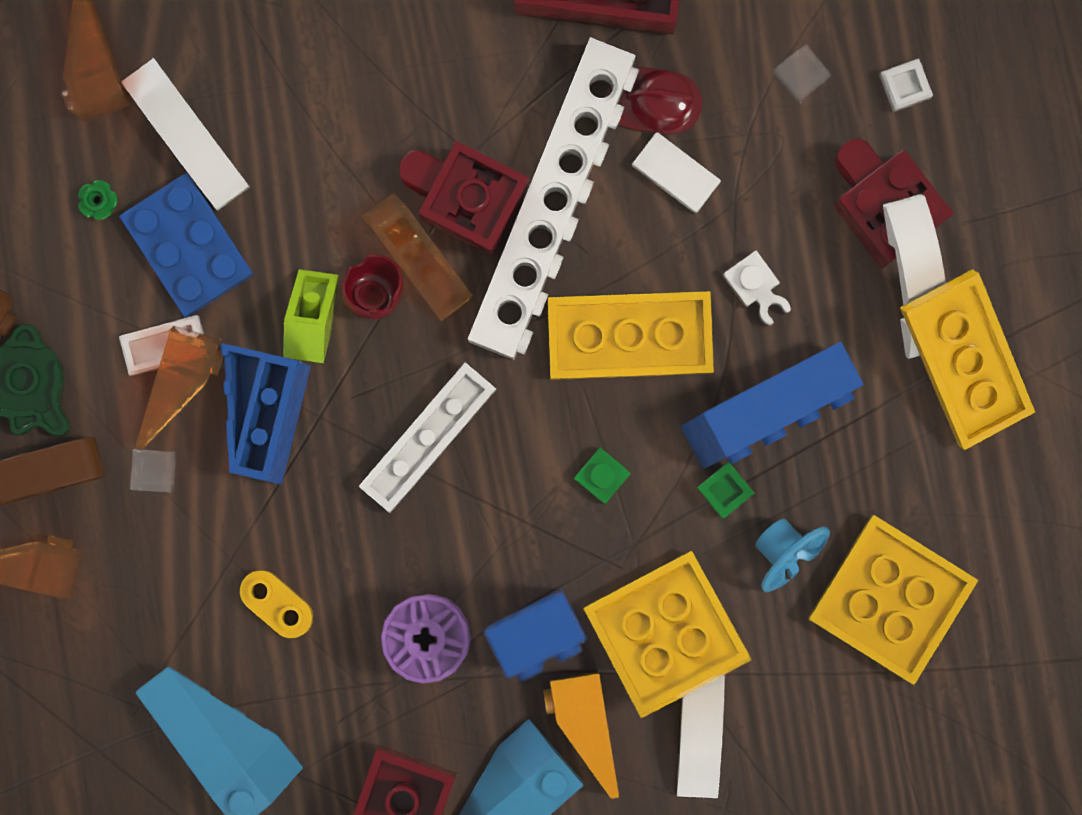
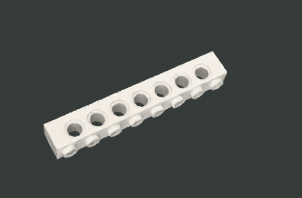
M590 37L469 334V343L512 360L515 359L517 352L525 354L533 335L532 331L527 330L532 315L540 317L549 295L542 292L548 277L556 278L564 258L557 254L562 240L570 242L579 219L572 217L577 203L586 204L594 181L588 179L592 166L594 164L601 167L609 144L603 142L608 127L616 129L623 113L624 107L618 105L623 90L631 92L639 73V69L633 67L636 55ZM603 80L611 85L613 91L608 97L597 98L590 92L591 84L595 81ZM588 117L596 122L598 128L592 135L584 136L575 130L574 125L576 121L580 118ZM569 154L576 155L581 159L583 165L576 173H566L559 166L562 157ZM554 191L561 192L567 198V204L562 210L552 211L545 206V197ZM536 229H545L551 234L552 242L546 248L537 249L528 240L530 234ZM522 266H529L537 273L536 281L527 287L518 285L513 279L515 271ZM508 303L516 304L522 311L520 320L511 325L503 323L498 317L500 308Z

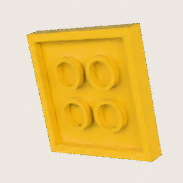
M871 515L807 619L907 682L915 685L979 580L882 519Z
M692 551L583 608L641 718L751 661L746 648Z

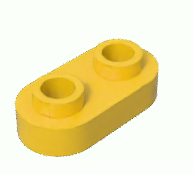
M260 570L252 572L244 578L240 586V596L243 603L279 635L286 638H297L304 635L310 629L313 623V611L310 605L275 574ZM258 583L264 584L268 590L266 597L263 599H258L253 593V589ZM288 610H294L298 614L299 619L294 626L288 625L284 620V615Z

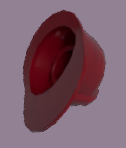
M634 67L639 69L631 92L623 90L618 105L624 107L619 120L621 126L637 131L673 135L689 130L698 121L702 111V96L697 85L688 76L670 70ZM610 84L606 92V97H608L613 91Z

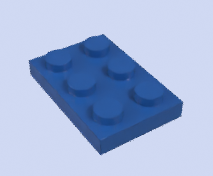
M188 172L119 216L185 318L191 317L254 276L249 265Z

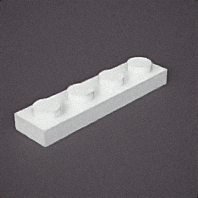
M465 362L359 487L391 513L492 396L496 388Z

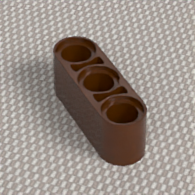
M95 437L78 439L0 460V505L105 477Z

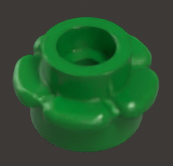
M96 180L93 184H85L78 193V198L80 199L78 208L85 217L104 220L111 215L117 206V194L111 190V186L105 181ZM97 196L100 197V203L95 204L93 201L94 198Z

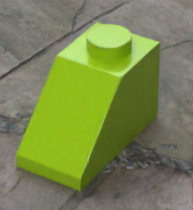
M298 270L284 319V358L324 363L331 336L339 275Z

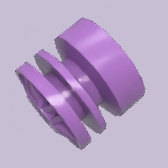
M425 594L413 596L393 609L385 620L381 640L384 656L394 671L407 680L429 683L440 681L456 671L468 654L471 633L469 621L458 605L446 597ZM423 627L429 628L430 635L437 636V642L431 643L429 650H423L422 643L415 641V635L422 633Z

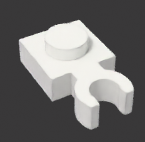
M754 251L722 275L745 308L754 302L758 304L759 318L766 326L769 327L774 323L768 315L769 306H779L784 314L791 311L788 301L781 296L774 295L771 291L780 282L757 251Z

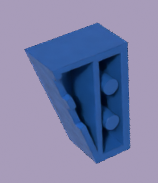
M221 343V354L224 356L226 381H223L224 395H227L228 407L226 428L229 472L282 485L311 366L297 360Z

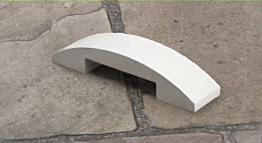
M154 58L121 82L217 211L249 188V185Z
M922 194L883 205L888 243L896 251L903 305L946 284L935 227L925 196ZM900 319L906 357L910 359L920 356L905 319Z
M725 674L682 697L676 796L718 798Z

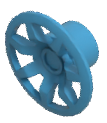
M780 519L771 525L755 544V547L773 565L762 581L761 588L764 592L776 590L790 581L785 579L786 569L790 578H794L799 572L797 561L799 559L805 561L814 559L827 543L830 530L827 527H820L802 537L786 519Z

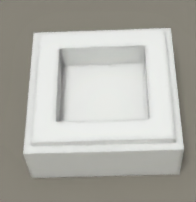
M919 59L888 69L879 74L893 112L933 97Z

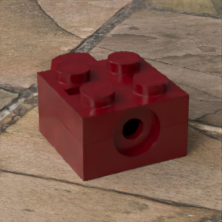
M852 139L846 142L837 152L834 160L835 167L852 189L841 196L833 206L881 269L896 259L895 248L888 243L883 209L884 204L922 194L925 196L935 229L954 214L904 149L885 164L868 142L863 139Z
M455 141L445 162L424 151L414 150L402 159L399 168L400 177L404 185L426 197L418 212L420 220L490 256L494 255L529 187V177L458 141ZM486 170L489 171V172H491V173H493V174H495V175L492 176V175L486 173Z

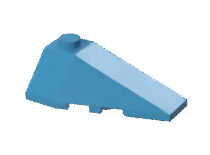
M170 666L166 667L135 692L207 793L225 815H258L273 803L303 769V765L276 733L268 728H263L247 718L243 712L217 699L208 690Z
M528 719L498 745L459 815H551L584 785L583 780L533 722Z

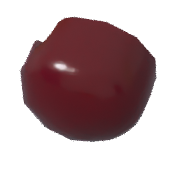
M368 254L364 261L355 266H350L341 286L345 306L359 318L381 319L391 314L398 307L404 292V281L400 267L391 258L377 254Z

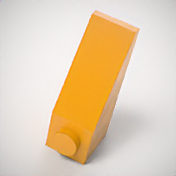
M599 672L550 679L551 689L543 690L547 714L555 713L557 724L611 799L619 798Z

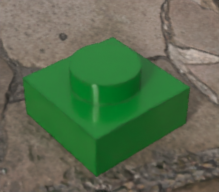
M600 447L574 479L603 504H606L629 477L631 472Z
M730 462L723 465L697 487L698 491L722 519L726 518L755 494Z

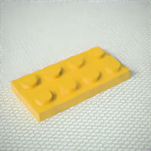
M972 269L900 307L956 442L963 450L1035 413L978 272Z
M711 292L548 297L551 380L714 373Z

